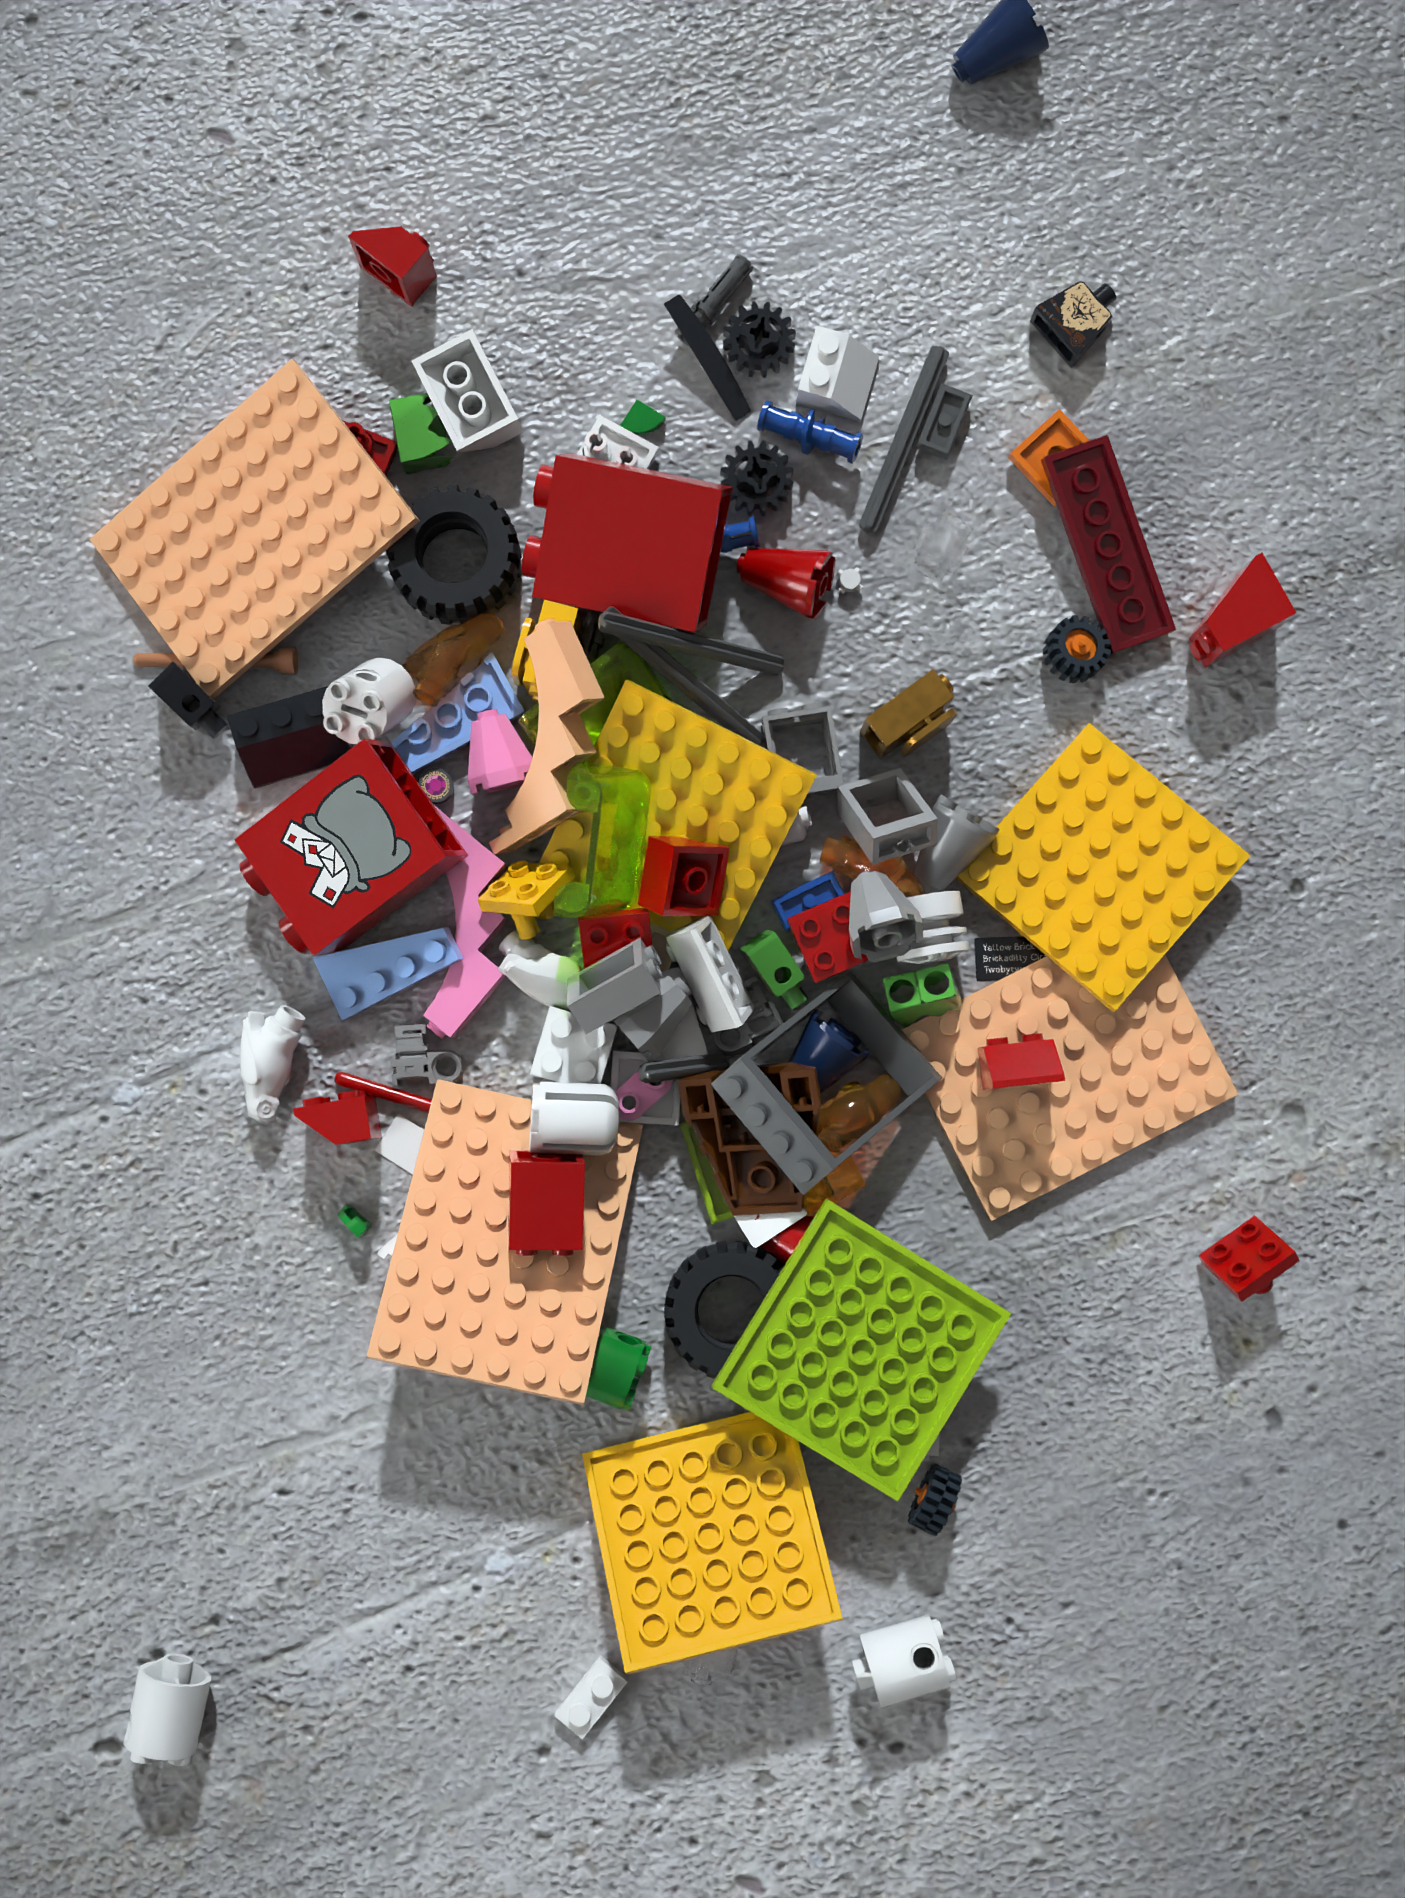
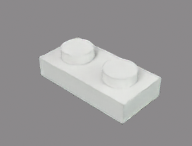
M600 1655L555 1712V1717L583 1739L627 1684L628 1677Z

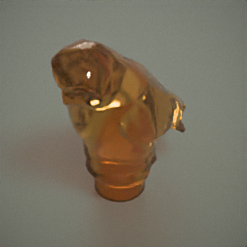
M487 612L463 623L449 626L406 657L402 667L409 673L411 678H416L418 681L413 690L414 696L428 706H437L441 698L446 697L458 681L483 662L485 651L505 633V627L501 619L495 614Z
M842 836L840 840L830 837L826 838L819 863L831 866L835 873L855 880L862 872L877 871L886 874L906 898L925 894V890L911 873L901 856L872 865L855 839H851L848 836Z
M888 1074L879 1075L866 1085H861L858 1081H851L845 1084L836 1095L821 1105L816 1136L830 1152L850 1146L875 1126L898 1103L902 1097L901 1087Z

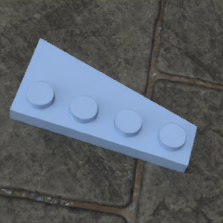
M492 652L483 659L484 662L473 672H469L463 677L453 690L446 696L443 695L423 717H419L391 742L412 774L469 745L471 722L478 720V713L497 709L498 714H506L510 722L526 714Z
M449 927L323 955L315 957L313 960L343 1021L463 959V956Z

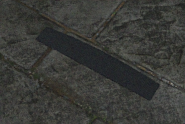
M678 294L665 302L664 306L735 421L751 412L742 390L725 359L682 296Z

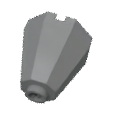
M871 870L859 874L851 883L849 936L854 957L861 959V954H865L868 961L879 962L902 956L910 950L909 943L915 939L916 944L923 940V922L919 911L886 874Z
M669 975L661 978L660 994L613 1019L648 1062L653 1061L662 1053L692 1004L688 998L692 991L680 977L675 980Z

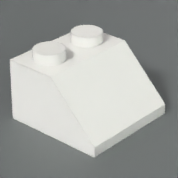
M816 325L799 384L796 404L861 422L879 356L849 334Z

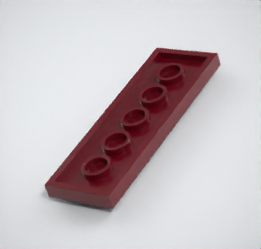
M1108 435L1041 459L1098 623H1100L1099 627L1107 632L1103 638L1104 640L1110 639L1111 645L1107 649L1111 650V654L1175 631L1174 621Z

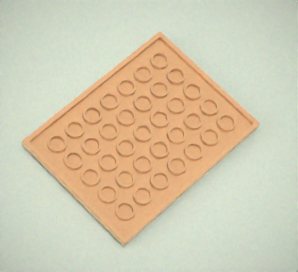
M291 359L89 540L195 682L212 699H215L420 520L298 362Z
M1166 955L1159 960L1114 1013L1046 956L963 998L960 1009L948 1010L944 1015L938 1017L927 1016L902 1029L905 1035L942 1077L939 1082L924 1094L989 1221L1007 1214L1238 1095L1230 1076ZM1041 1033H1043V1040L1054 1039L1065 1074V1081L982 1089L978 1048L987 1046L986 1039L1008 1037V1044L1021 1043V1036Z
M437 1079L370 1340L367 1359L584 1405L643 1125L619 1122L617 1142L610 1153L602 1156L582 1155L585 1161L583 1250H574V1254L570 1256L553 1255L552 1250H538V1254L532 1256L517 1255L516 1250H509L508 1246L509 1150H530L532 1102L525 1098Z

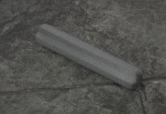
M716 1053L645 1062L638 1067V1073L642 1082L651 1083L682 1079L721 1068H728L730 1064L727 1061L726 1054Z

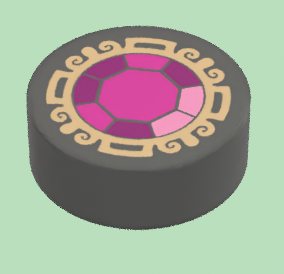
M429 769L419 779L420 786L433 804H442L448 801L454 792V782L451 776L442 769Z

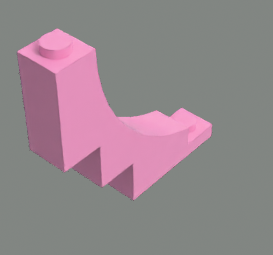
M435 806L469 855L446 872L455 907V942L463 959L449 966L439 992L423 1014L430 1020L426 1026L441 1039L445 1035L454 1039L506 977V975L498 971L499 967L481 952L507 923V920L500 913L481 911L477 899L488 890L490 884L500 878L508 867L502 860Z

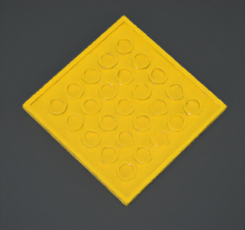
M627 679L595 743L594 748L597 753L588 758L578 779V784L589 807L556 826L539 863L552 862L557 865L572 866L575 878L569 885L619 910L644 908L638 905L649 836H675L728 846L730 850L718 916L711 917L727 950H729L817 774ZM649 910L650 923L669 931L704 917L662 916Z
M1088 723L996 826L1000 830L993 842L955 879L1114 1013L1251 855L1093 725Z
M747 1412L582 1453L624 1670L627 1675L843 1621L798 1440L754 1413Z

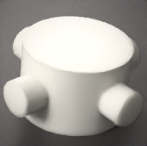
M858 567L844 571L840 569L836 575L840 577L839 592L844 594L845 592H853L855 590L860 592L863 589V586L860 584L861 570Z

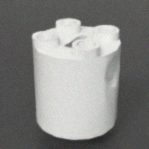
M375 658L362 663L333 681L326 689L322 700L323 725L325 729L331 734H336L337 737L349 744H358L364 738L377 740L412 713L416 703V688L411 676L400 664L391 659Z
M929 1614L860 1634L865 1657L853 1660L852 1663L860 1690L874 1687L881 1709L951 1688L950 1682L957 1680L951 1659L948 1658V1655L943 1656L939 1644L946 1643L940 1622L937 1619L931 1620ZM920 1647H927L931 1651L930 1660L924 1665L915 1664L913 1661L914 1652Z
M167 1654L157 1661L147 1662L140 1666L130 1709V1720L123 1743L126 1749L132 1752L130 1759L133 1762L148 1764L153 1759L168 1760V1763L175 1766H187L190 1764L191 1756L196 1754L212 1676L192 1658L181 1654Z

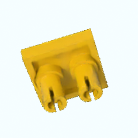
M525 860L516 861L508 867V870L497 881L490 884L488 890L477 901L483 912L511 914L519 938L523 940L531 939L536 936V933L540 932L535 916H538L541 920L553 918L555 913L559 912L555 898L575 878V875L570 865H557L552 862L531 863Z

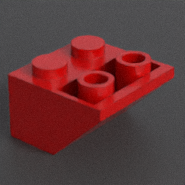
M355 1090L338 1093V1100L332 1102L330 1097L324 1098V1096L302 1100L303 1107L293 1108L295 1117L335 1145L382 1138L376 1097L365 1096V1091Z

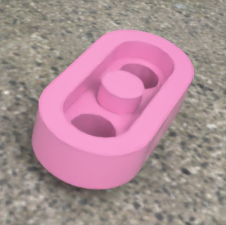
M637 1071L615 1091L619 1100V1118L628 1121L639 1118L670 1090L673 1080L662 1081L660 1085L653 1086L650 1083L642 1082ZM626 1096H632L636 1100V1105L631 1110H627L622 1106V1100Z

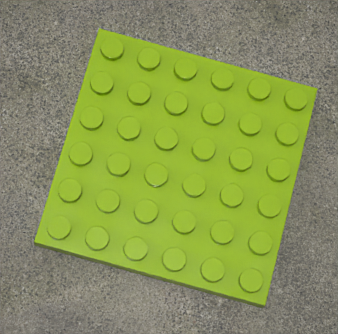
M826 1198L711 1386L722 1395L898 1502L1012 1313Z

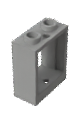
M822 703L806 704L802 706V710L788 712V708L773 709L768 711V716H762L761 721L765 749L775 754L773 730L822 722L830 776L815 778L805 799L837 794V788L844 785L831 706L822 707Z
M901 768L837 788V813L872 865L937 845L938 818ZM898 798L910 817L875 827L863 809Z
M638 938L567 979V1007L585 1034L594 1031L661 993L660 979L663 978V974L658 965L662 963L652 945L646 947L642 939Z

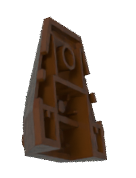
M793 1062L757 1065L816 1135L821 1108L816 1067ZM721 1068L679 1079L678 1085L683 1116L687 1124H691L700 1142L698 1146L702 1154H706L715 1172L713 1177L732 1215L801 1212L805 1194L803 1195L712 1087L711 1083L728 1068Z

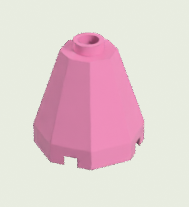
M497 709L478 713V720L471 722L468 784L471 794L473 796L481 795L479 790L481 787H483V790L486 789L487 793L521 786L532 761L531 754L506 714H498Z

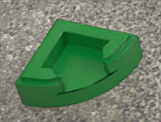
M636 400L620 426L636 435L646 434L658 430L665 423L666 417Z
M346 1203L338 1212L342 1222L358 1238L364 1236L372 1228V1224L350 1204Z

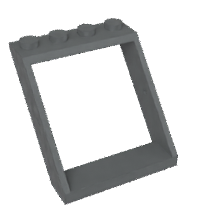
M849 972L742 1055L711 1085L804 1195L939 1082L942 1077L852 972ZM826 1002H829L909 1096L836 1158L753 1061Z

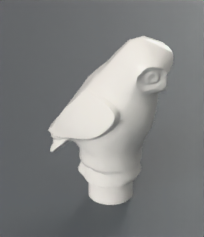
M517 930L507 935L499 945V950L506 957L500 964L498 971L506 975L520 990L548 1007H557L571 1012L567 1007V979L581 971L580 965L571 958L560 956L545 949L541 944L535 943L532 938L520 939Z
M285 1005L279 1007L275 1016H269L264 1019L262 1013L249 1011L248 1017L243 1020L240 1046L241 1077L245 1089L248 1116L258 1122H269L276 1119L279 1097L284 1086L289 1082L293 1052L301 1038L300 1028L306 1019L300 1012Z

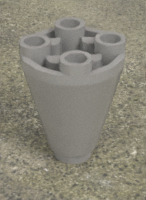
M940 794L932 809L938 818L937 845L920 850L913 873L915 878L912 883L928 894L939 892V890L943 891L993 842L1000 830L984 820L980 815L967 808L964 809L958 806L956 802Z

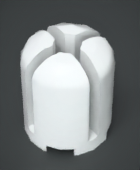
M532 1083L530 1153L602 1156L611 1152L617 1142L619 1126V1100L611 1087L605 1084Z

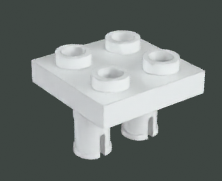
M599 415L592 429L587 433L577 455L650 469L659 453V447Z

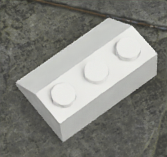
M473 329L412 360L458 453L494 448L524 432Z
M704 916L673 930L666 937L668 942L666 943V949L671 960L678 962L683 973L681 979L689 987L698 1004L696 1010L701 1022L704 1025L708 1024L711 1033L742 1026L755 1007L712 917Z

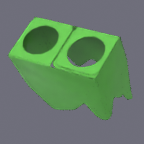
M428 393L389 400L400 461L406 474L450 464V460L455 457H443L435 454L436 451L447 446L451 440L446 437L447 431L437 415L436 409L426 405L432 402Z
M949 963L883 978L892 1019L904 1027L912 1025L922 1015L938 1017L944 1015L948 1010H958L961 1008V994ZM947 975L949 987L944 993L933 995L925 989L924 986L936 985ZM901 985L914 987V996L906 1003H897L890 996Z

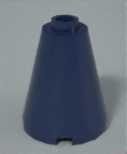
M1000 0L954 53L955 62L951 66L960 82L966 80L969 84H974L1041 55L1049 48L1045 30L1042 24L1037 27L1033 19L1036 13L1027 0Z
M815 1009L788 1062L816 1067L821 1095L866 1060L870 1055V1051L868 1048L861 1051L858 1048L862 1043L859 1038L831 1017L828 1022L821 1019L820 1017L824 1012Z

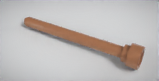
M281 647L280 650H274L273 654L264 655L252 667L274 668L275 671H280L282 675H296L298 673V650L296 647ZM137 653L132 659L133 664L137 667H168L172 662H175L180 667H184L174 653Z

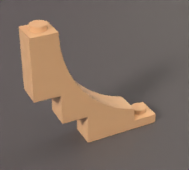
M553 618L546 619L534 627L536 631L524 638L536 676L539 703L538 733L534 754L525 780L517 795L505 810L511 824L499 830L501 835L489 842L494 855L519 850L589 807L572 768L597 753L580 714L605 697L571 621H555Z

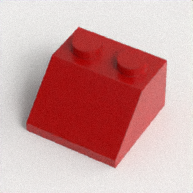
M400 226L352 231L348 236L359 266L411 307L437 277L433 265L434 259L429 252L430 245L417 232L411 234Z
M649 836L638 905L662 916H718L730 847L675 836Z
M1043 1033L1021 1036V1043L1008 1044V1037L986 1039L987 1046L978 1048L982 1089L1065 1081V1074L1054 1039L1043 1040Z

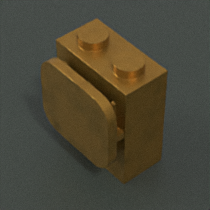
M932 669L865 718L860 730L861 735L879 759L902 743L905 744L900 752L904 757L908 756L945 729L958 714L954 708L946 711L954 698V695L951 693L954 691L953 686L943 674L938 676L935 670Z

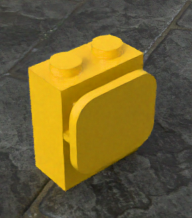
M544 600L538 623L553 618L555 621H571L578 637V633L581 632L582 628L579 609ZM526 617L515 652L511 676L514 684L521 687L524 684L528 695L533 696L532 701L538 703L536 676L531 656L524 641V638L536 631L534 628L536 624L534 619Z

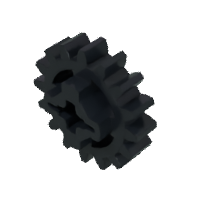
M752 301L751 310L748 311L742 305L739 306V317L730 314L728 320L730 326H724L723 336L726 338L723 340V350H730L727 353V361L733 362L737 360L736 371L740 372L746 367L749 369V377H753L755 370L760 371L763 378H766L767 369L770 368L776 374L779 373V362L788 365L790 362V355L788 353H794L796 343L792 340L795 339L796 330L788 329L791 326L792 319L790 317L781 318V307H778L774 312L770 311V302L767 301L763 309L758 308L756 301ZM770 324H772L778 331H775ZM763 330V339L759 343L758 348L755 349V341L759 337L760 331ZM740 348H744L749 356L744 354Z
M750 440L746 450H743L738 445L735 446L736 457L726 455L725 463L728 467H721L720 476L726 479L720 481V484L733 487L731 501L736 500L735 511L738 512L744 506L747 508L748 516L751 517L754 509H759L763 517L766 516L767 507L770 506L776 512L779 509L778 500L782 502L788 501L789 494L785 490H792L794 481L787 478L793 476L794 470L793 467H785L789 458L787 455L777 456L779 450L777 445L771 450H767L766 441L762 440L759 448H755ZM746 461L747 465L745 468L737 471V474H735L737 468ZM753 468H755L759 479H762L760 489L758 483L752 478ZM776 483H779L777 489L771 495L767 496V491L769 490V488L776 486ZM745 492L753 498L747 497L742 493Z

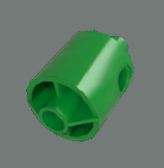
M601 1324L586 1397L620 1410L622 1408L629 1410L652 1346L646 1344L644 1340Z

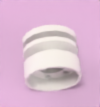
M960 891L936 892L907 898L921 916L923 940L916 944L915 939L909 943L911 950L902 956H898V963L908 962L920 965L952 959L956 955L970 950L968 941L952 942V937L967 933L966 927L949 925V920L964 914Z

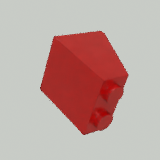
M1263 553L1256 555L1235 576L1189 637L1192 655L1197 661H1201L1205 668L1276 631L1296 614L1294 607Z
M509 1150V1250H516V1254L522 1256L536 1255L538 1250H552L553 1255L570 1256L574 1254V1250H583L585 1161L582 1155L530 1153V1150Z

